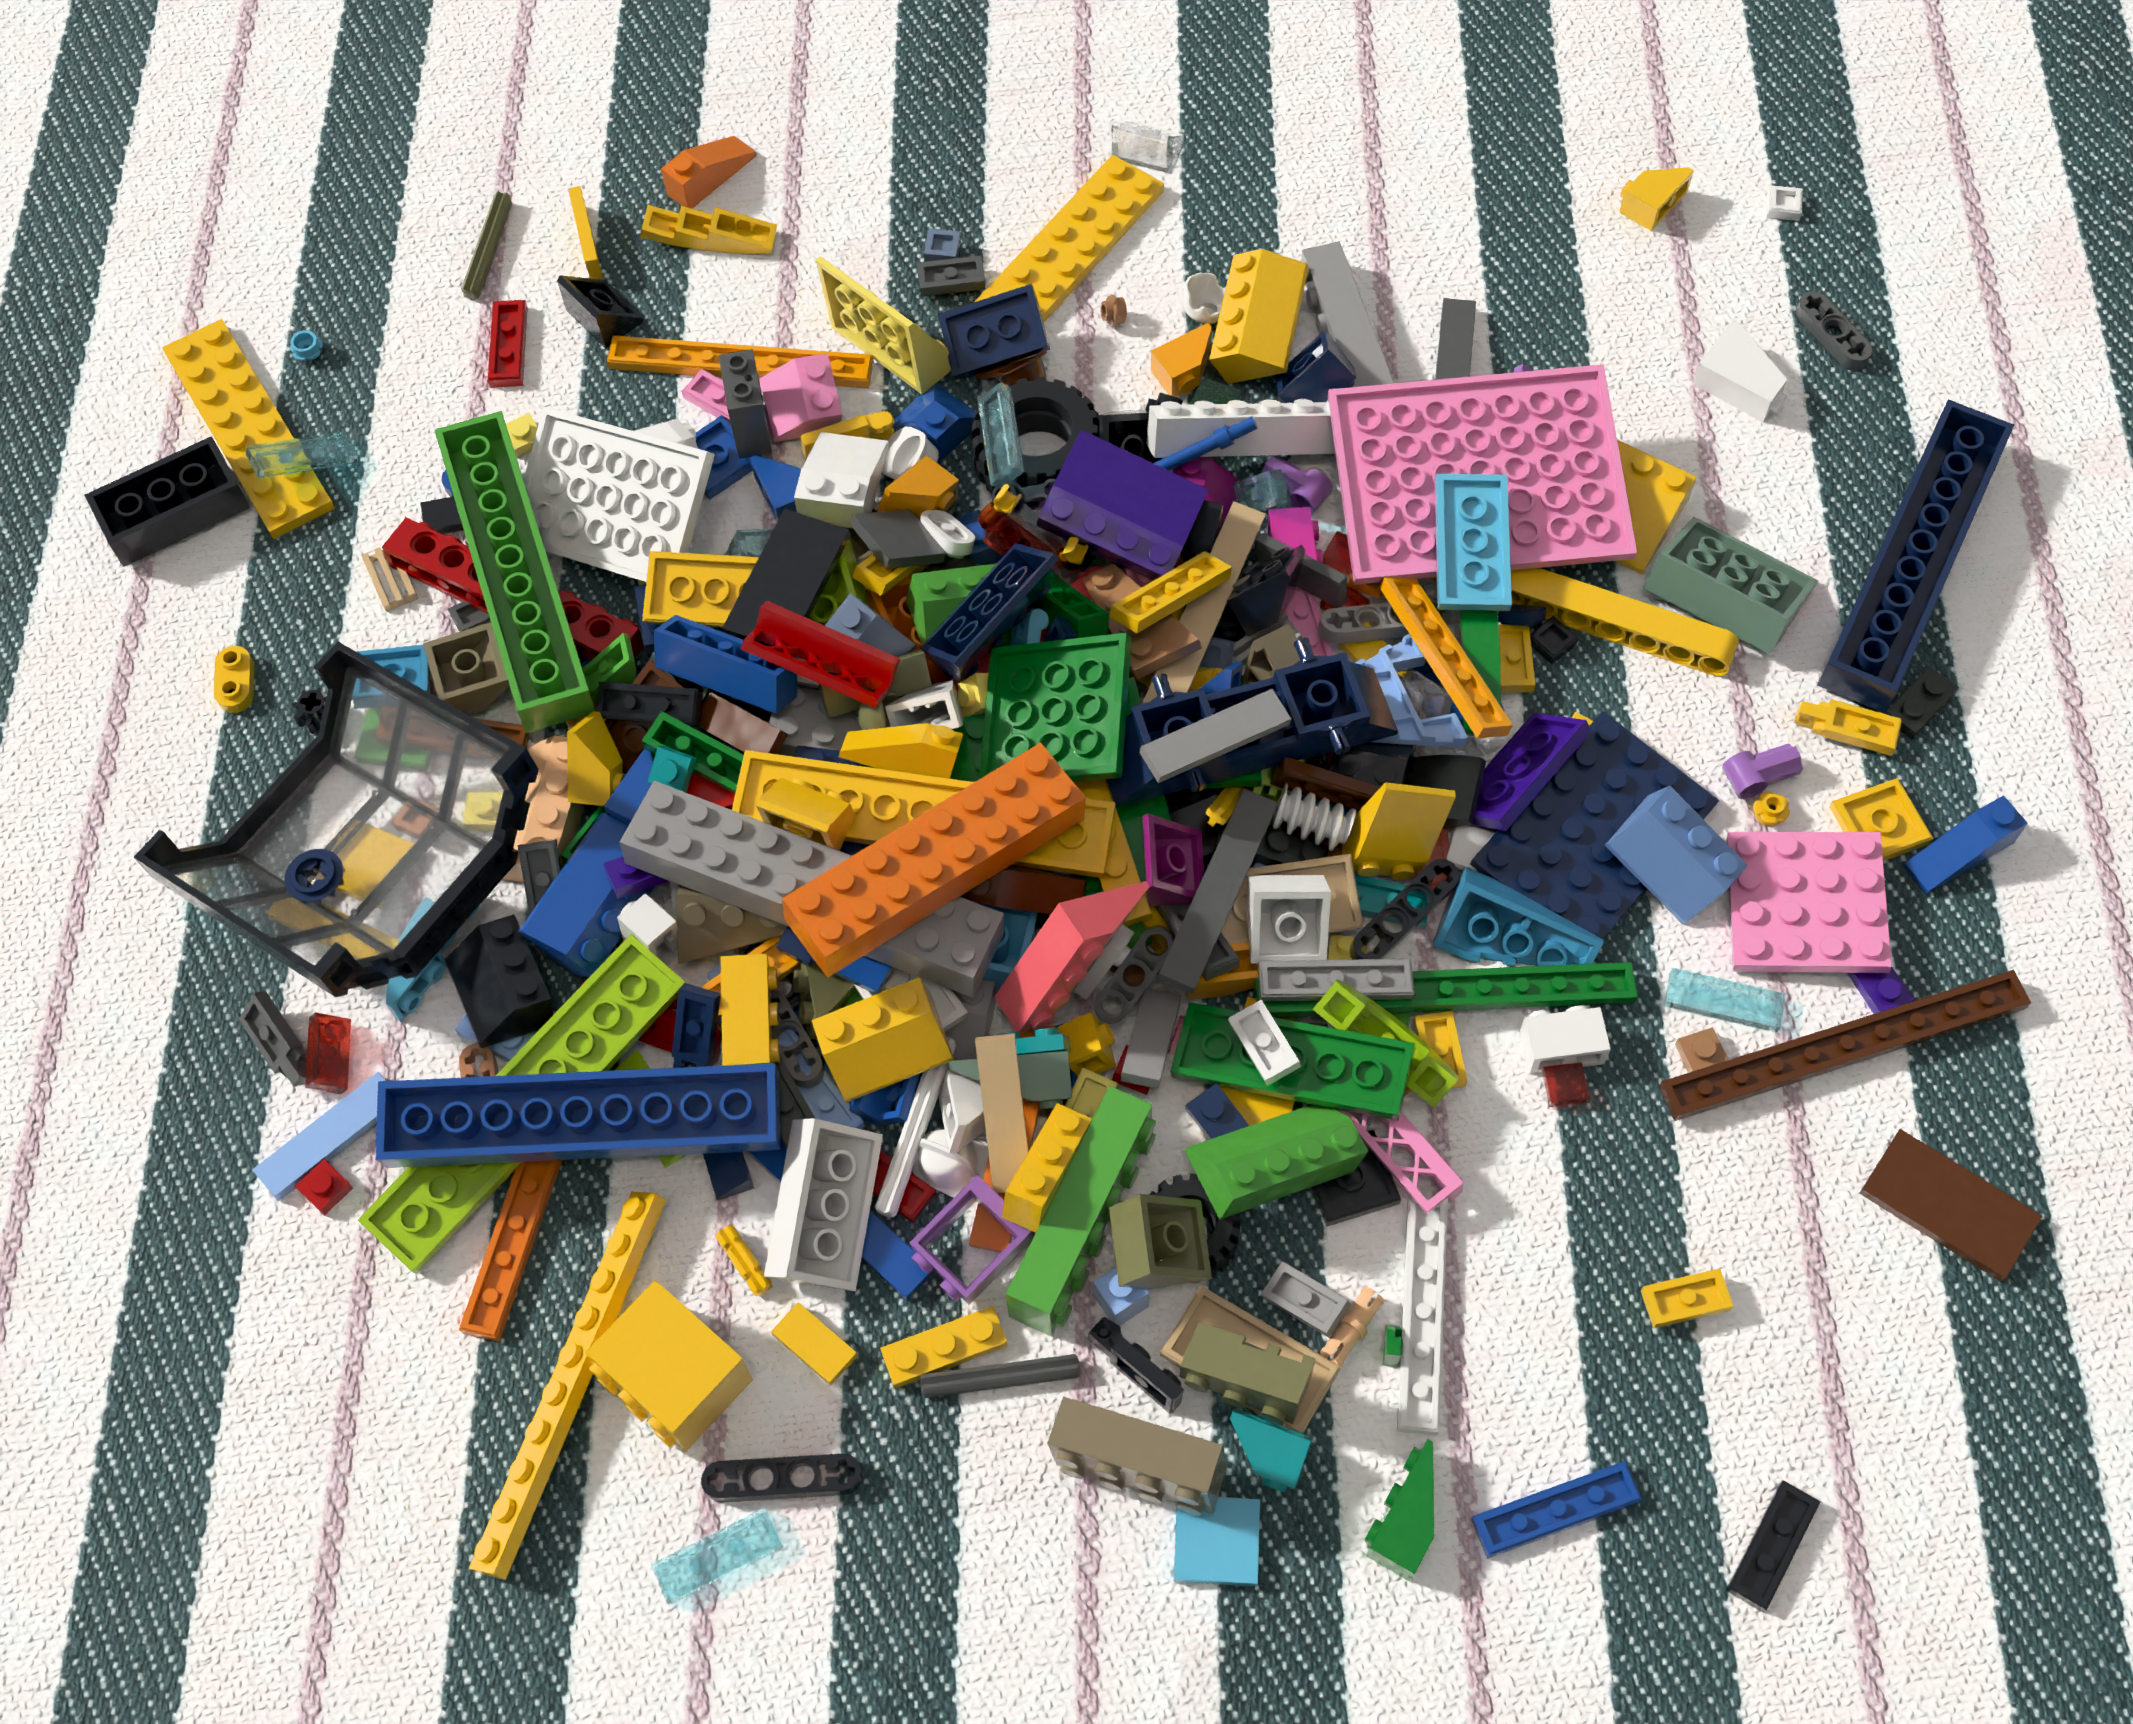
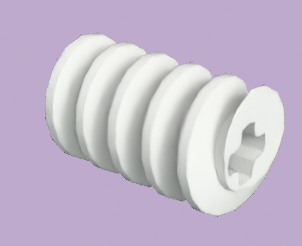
M1286 783L1273 815V829H1277L1285 821L1287 822V834L1289 835L1297 827H1300L1302 840H1305L1313 832L1315 833V845H1319L1325 837L1329 838V850L1331 851L1339 843L1344 845L1352 829L1356 809H1350L1343 816V805L1337 803L1329 811V799L1324 797L1315 805V794L1310 792L1301 800L1302 790L1299 787L1294 788L1287 795L1288 784Z

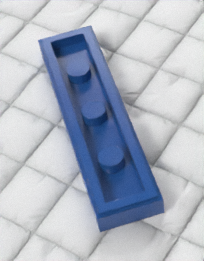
M1626 1461L1474 1515L1471 1521L1488 1559L1641 1503L1643 1499Z

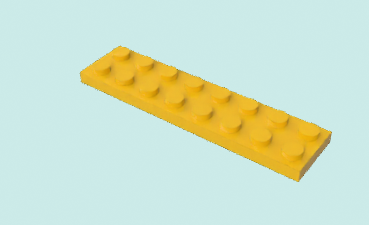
M1112 154L975 302L1032 284L1036 291L1043 322H1045L1164 192V183Z
M222 319L162 347L273 539L335 509L330 497Z

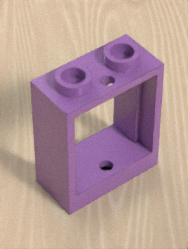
M978 1175L910 1242L915 1252L911 1257L912 1260L926 1274L934 1270L944 1280L939 1286L952 1300L957 1302L962 1298L968 1305L1032 1242L1035 1236V1232L1002 1218L1004 1200ZM977 1201L1015 1239L966 1286L929 1248Z

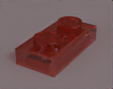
M318 1012L309 1017L305 1088L342 1094L348 1090L351 1019Z

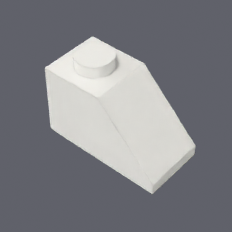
M947 1069L938 1098L949 1153H957L986 1130L980 1082Z

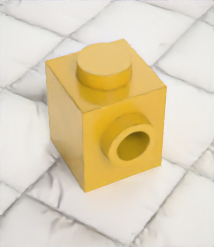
M1090 1012L1086 1015L1077 1016L1070 1022L1058 1026L1059 1034L1069 1037V1067L1077 1076H1079L1082 1067L1096 1074L1117 1067L1111 1046L1115 1044V1037L1108 1023L1102 1024Z

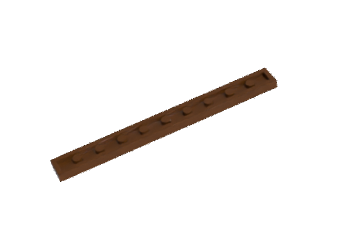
M2010 970L1661 1081L1659 1089L1673 1120L1677 1121L2027 1009L2031 1001L2015 971Z

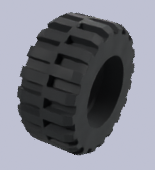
M1036 377L1034 381H1027V378L1018 379L1016 384L1012 386L1007 383L998 388L999 393L997 395L994 392L984 400V406L982 405L978 408L975 414V422L972 424L974 464L981 483L986 484V490L991 494L998 484L1008 480L1018 482L1023 488L1043 484L1048 479L1056 480L1080 430L1100 438L1099 413L1094 410L1092 401L1086 396L1082 398V391L1076 387L1071 386L1068 388L1065 382L1054 379V382L1046 381V377ZM1030 432L1052 433L1066 442L1059 450L1043 456L1024 455L1009 447L1010 443L1016 438ZM1046 498L1026 503L1030 507H1038Z

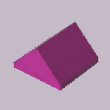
M1144 815L1143 847L1145 881L1149 885V889L1146 892L1148 905L1191 904L1204 876L1201 830L1154 815Z

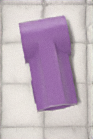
M1277 455L1271 456L1265 463L1259 480L1264 485L1286 496L1293 508L1310 507L1311 515L1333 489L1330 479L1322 472L1314 469L1305 472Z
M1789 743L1755 755L1751 751L1740 752L1727 759L1722 765V769L1739 799L1754 797L1764 791L1768 785L1800 775L1803 770L1801 755L1798 749Z

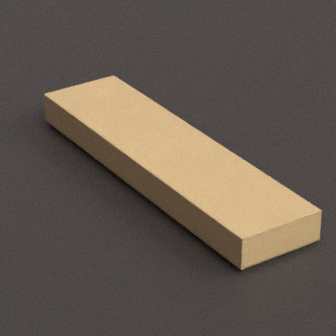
M1015 1033L975 1038L992 1187L997 1194L1005 1193L1029 1152Z

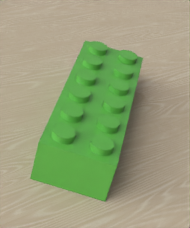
M1109 1085L1006 1292L1008 1315L1010 1318L1051 1337L1057 1326L1061 1328L1065 1326L1072 1311V1305H1069L1074 1291L1079 1293L1082 1291L1090 1272L1086 1269L1091 1256L1096 1258L1099 1256L1106 1241V1236L1103 1233L1108 1221L1111 1222L1109 1207L1122 1202L1120 1198L1125 1187L1128 1189L1132 1188L1139 1173V1167L1136 1166L1141 1153L1147 1156L1154 1143L1156 1134L1152 1132L1156 1120L1152 1119L1151 1103Z

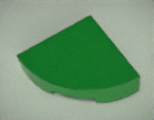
M1385 1325L1382 1365L1397 1367V1364L1400 1363L1403 1351L1401 1326Z

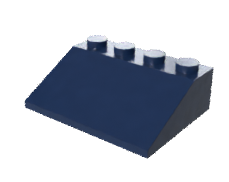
M1015 543L919 649L948 678L960 683L962 680L972 676L979 668V661L987 653H991V648L1001 645L1003 641L1002 636L1009 628L1017 626L1024 620L1029 606L1049 592L1051 589L1050 583L1057 577L1059 558L1054 553Z

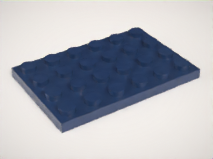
M1602 711L1590 725L1592 732L1561 766L1559 772L1542 788L1538 796L1530 802L1513 825L1506 831L1498 830L1471 860L1470 865L1477 872L1499 881L1597 937L1604 939L1646 889L1605 844L1649 794L1669 785L1703 820L1720 800Z

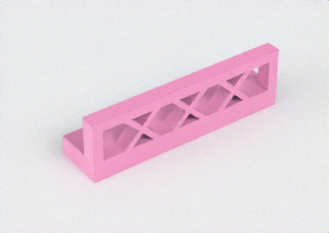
M1335 1109L1351 1118L1363 1142L1427 1215L1447 1198L1452 1202L1463 1193L1464 1182L1402 1112L1399 1121L1377 1117L1389 1130V1138L1372 1137L1366 1131L1367 1117L1376 1116ZM1353 1115L1362 1116V1125ZM1379 1145H1388L1387 1154ZM1392 1146L1404 1147L1415 1160L1414 1168L1397 1166L1391 1159ZM1405 1174L1414 1175L1413 1183L1406 1177ZM1418 1175L1429 1176L1441 1190L1429 1201L1417 1189Z

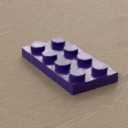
M1533 712L1485 767L1472 825L1506 831L1513 825L1518 816L1538 796L1542 788L1559 772L1561 766L1592 732L1587 720Z

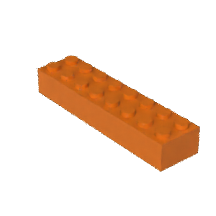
M1039 743L781 898L784 919L828 978L1083 821L1086 797L1043 744Z

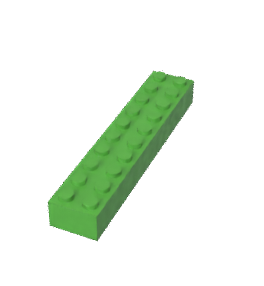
M502 411L434 429L510 689L525 733L589 715L595 711L594 704Z

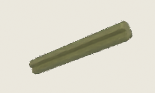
M498 191L492 199L461 287L463 296L467 299H477L481 294L512 205L510 195L506 192L501 193Z

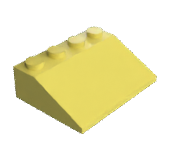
M820 256L816 259L832 329L866 354L873 355L874 360L921 394H924L951 371L948 349L940 340L933 339L918 324L907 319L897 309L889 306L872 291L864 288Z

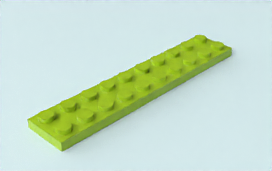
M630 934L496 1076L608 1071L675 1001L680 988L686 982ZM522 1162L408 1167L365 1211L358 1221L411 1272L417 1274Z

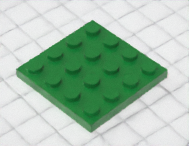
M1117 633L991 648L979 779L1039 743L1043 744L1073 782L1122 778L1132 638L1127 633Z

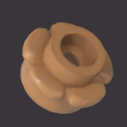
M1114 294L1108 296L1106 301L1101 303L1100 307L1102 320L1107 321L1111 328L1116 327V324H1124L1127 317L1125 299L1123 297H1116Z

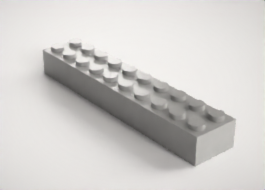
M653 781L619 842L625 864L788 927L790 926L784 919L781 898L851 857V855L657 781ZM958 897L864 956L974 998L1004 935V913Z

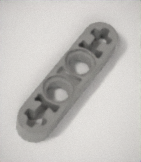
M1430 599L1448 626L1452 610H1438V599ZM1390 603L1328 609L1322 613L1317 628L1320 638L1330 644L1394 639L1409 634L1403 624L1394 620L1393 616L1397 614ZM1364 618L1371 619L1377 626L1366 627L1359 620Z

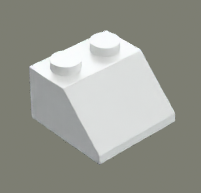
M1324 875L1248 876L1246 913L1250 963L1284 960H1327L1331 891Z

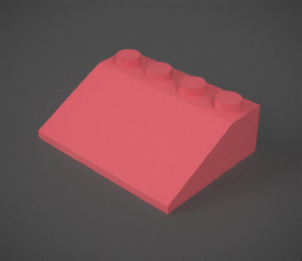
M1146 881L1058 903L994 996L1016 1032L1022 1033L1032 1029L1034 1031L1045 1029L1054 1021V1015L1070 999V995L1081 980L1085 978L1092 965L1103 953L1111 939L1149 889Z

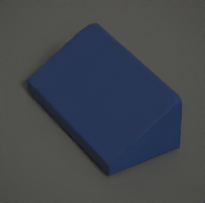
M743 1152L703 1154L717 1201L754 1189Z

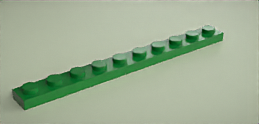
M1632 962L1412 971L1414 996L1412 999L1373 1001L1389 1013L1634 1003L1637 999V991ZM1256 978L1254 988L1256 1002L1260 1000L1258 978ZM1319 1001L1263 1002L1274 1018L1320 1016L1313 1010Z

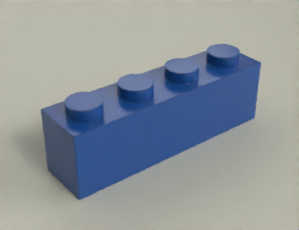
M674 615L654 630L655 668L776 714L797 697V674L741 650L743 640L678 615Z

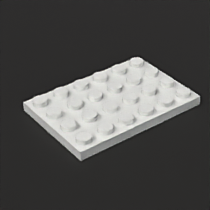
M543 407L524 476V483L546 552L646 582L650 551L688 553L715 454Z

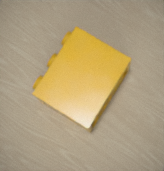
M656 1280L585 1352L593 1363L589 1370L597 1377L596 1380L612 1396L619 1391L620 1393L617 1396L639 1421L643 1422L648 1417L649 1420L646 1423L667 1447L672 1449L677 1444L685 1453L754 1380L743 1358Z

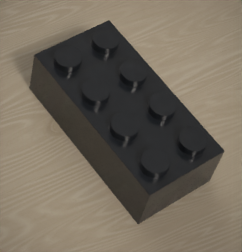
M212 436L84 495L108 544L123 567L250 508Z

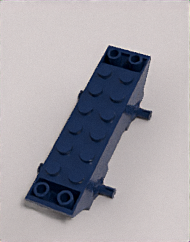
M1304 637L1303 641L1300 638L1294 642V647L1300 658V661L1296 664L1275 670L1273 678L1210 694H1205L1203 688L1187 693L1172 692L1167 675L1161 673L1160 678L1158 674L1155 675L1151 680L1158 696L1150 702L1131 706V714L1126 717L1122 778L1105 779L1112 801L1116 803L1117 808L1190 789L1191 792H1197V788L1201 791L1209 783L1278 766L1285 757L1302 760L1335 751V754L1341 755L1342 751L1344 754L1352 746L1397 735V726L1374 669L1350 662L1346 652L1329 657L1314 656L1309 639ZM1270 689H1273L1291 717L1288 726L1160 783L1157 782L1139 753L1141 746Z

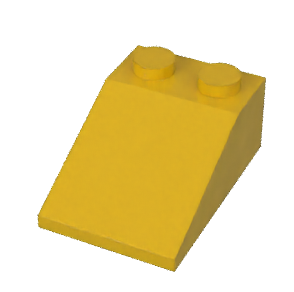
M1385 782L1358 811L1345 844L1341 843L1342 855L1351 854L1354 873H1358L1362 877L1376 875L1392 876L1393 879L1400 881L1413 878L1428 863L1456 798L1455 790Z

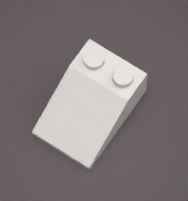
M821 432L801 469L794 495L797 513L846 528H852L850 522L853 514L872 513L889 445L888 441Z

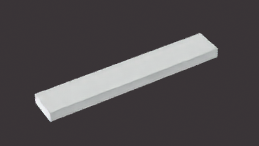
M1410 1195L1407 1198L1401 1324L1403 1351L1399 1368L1397 1432L1435 1436L1439 1434L1448 1198L1428 1215ZM1424 1196L1427 1201H1429L1432 1198L1429 1196Z

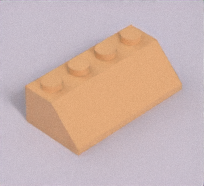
M554 735L527 748L539 771L536 782H529L525 801L530 803L524 830L517 831L514 849L518 850L517 845L557 839L561 868H563L565 864L561 853L577 834L585 804L568 802L567 737ZM519 852L516 864L502 880L524 883Z

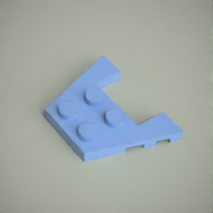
M1410 634L1404 636L1402 642L1394 646L1389 644L1379 649V653L1366 661L1362 658L1355 662L1374 669L1398 729L1397 735L1371 742L1454 748L1465 747L1468 737L1456 713L1421 720L1406 693L1396 671L1424 666L1426 660Z

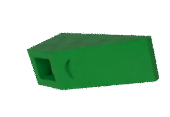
M1427 1439L1422 1450L1415 1446L1412 1449L1403 1467L1404 1470L1410 1472L1403 1486L1396 1482L1394 1483L1384 1502V1505L1390 1508L1385 1520L1381 1522L1375 1519L1364 1540L1371 1545L1366 1557L1409 1582L1413 1579L1434 1538L1433 1442Z

